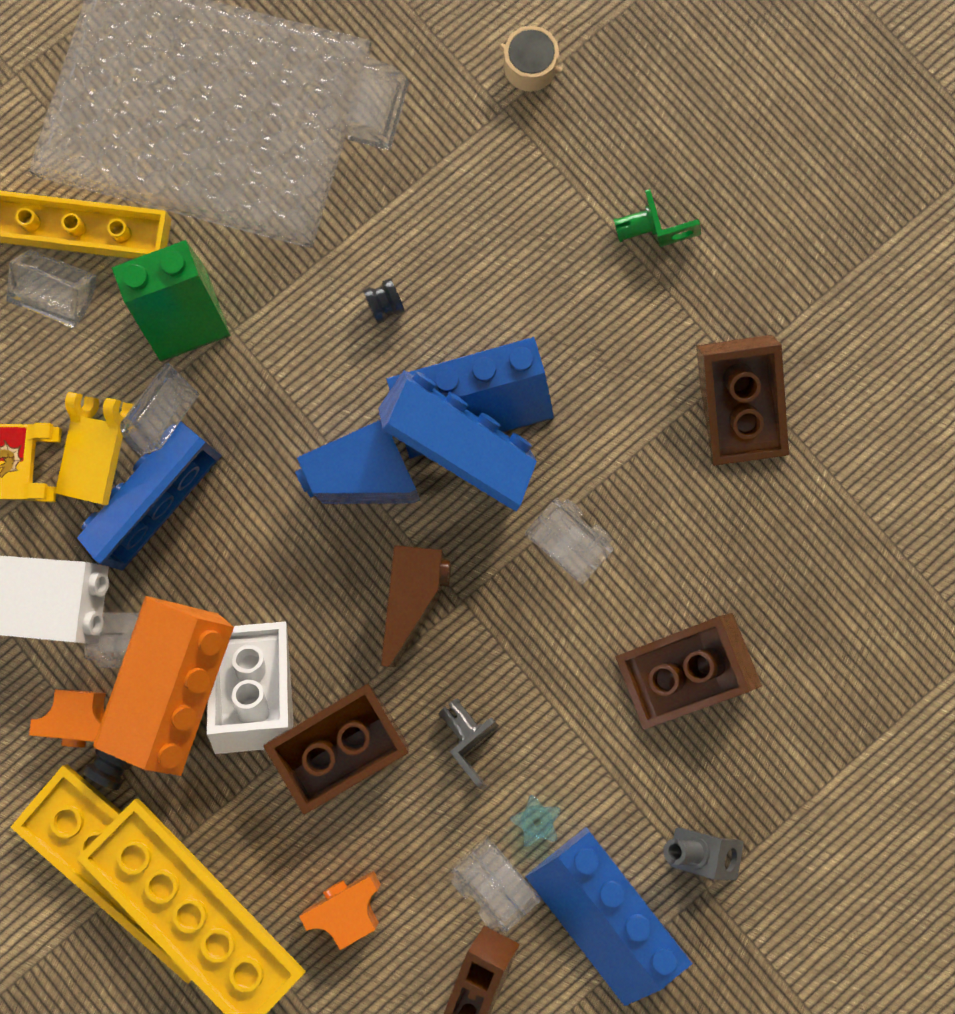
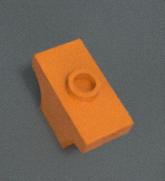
M55 689L53 705L50 711L39 719H31L29 735L61 738V746L85 747L86 741H95L104 715L106 693Z
M374 871L349 885H346L345 881L342 880L323 891L325 898L305 909L299 918L306 931L311 929L325 930L333 937L339 950H342L376 930L379 922L372 910L371 898L378 891L381 883Z

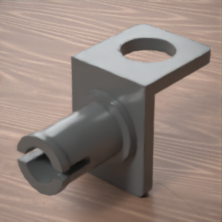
M454 699L448 705L456 713L457 718L446 707L442 708L438 713L459 739L458 745L450 753L476 786L483 790L487 785L464 755L499 725L493 718L477 725L461 705L460 700Z
M678 827L675 829L674 839L668 840L664 846V857L671 867L713 880H737L744 843L738 839L717 838ZM731 849L732 860L729 867L725 869V858Z

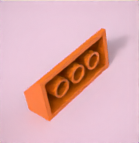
M145 596L93 743L94 748L143 770L181 776L234 626L218 613Z

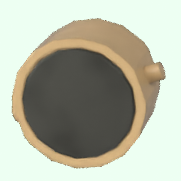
M521 27L509 36L506 45L502 43L499 50L504 52L503 67L505 76L519 90L528 92L542 90L550 85L555 74L560 75L563 68L558 66V43L553 35L542 27Z

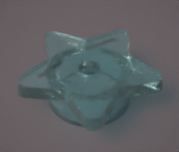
M530 795L525 811L515 814L510 818L511 822L523 829L524 846H531L539 838L553 842L557 841L558 837L553 823L561 809L559 807H544L534 795ZM536 818H539L541 820V823L538 826L533 824V821Z

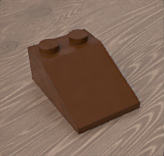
M772 335L696 345L699 382L713 466L788 456L789 444L782 344Z
M394 545L381 666L396 667L440 598L442 586L449 587L451 564L450 560H445L442 550Z
M733 613L715 617L615 656L643 730L762 687Z

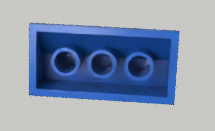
M535 337L408 372L413 376L416 371L424 374L435 382L436 386L434 389L445 396L449 392L457 395L469 405L467 410L479 417L481 413L490 416L500 424L498 430L503 433L554 419L547 379ZM401 374L386 378L389 390H391ZM405 444L409 459L423 456V454Z
M403 370L378 408L382 429L517 512L537 462L530 450L532 445L516 433L509 437L498 430L500 424L490 416L481 413L478 417L467 410L469 405L457 395L449 392L445 396L434 389L436 386L435 382L424 374L416 371L413 376Z
M180 420L175 426L170 425L161 433L158 438L159 444L150 455L148 453L143 455L133 467L134 473L125 483H119L111 490L109 504L105 505L100 512L92 513L82 525L83 531L77 539L99 564L123 571L222 457L221 454Z
M587 827L583 828L525 875L526 879L624 1006L660 991L692 965L685 952Z

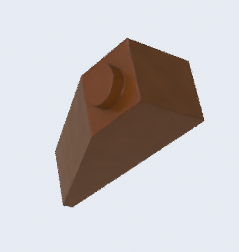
M484 926L467 951L444 1014H491L520 944Z

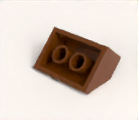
M369 683L263 745L303 815L409 753L408 743L391 714Z

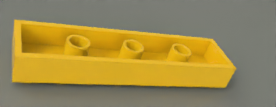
M0 191V243L135 259L165 248L168 244L172 219L167 211Z

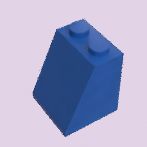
M381 420L297 457L301 469L296 470L295 473L304 492H307L310 498L316 496L322 504H401L420 501L418 492L393 437L382 429Z

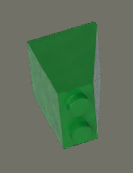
M186 240L112 267L126 307L161 362L231 336L207 269Z

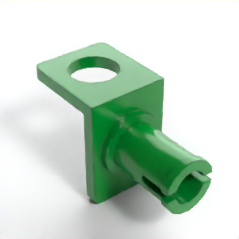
M651 189L645 190L648 203L645 206L646 210L613 219L619 242L652 232L653 235H657L659 246L663 247L701 235L699 219L662 230Z

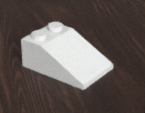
M286 622L234 626L207 704V736L215 754L265 750L263 747L265 743L293 727V703Z

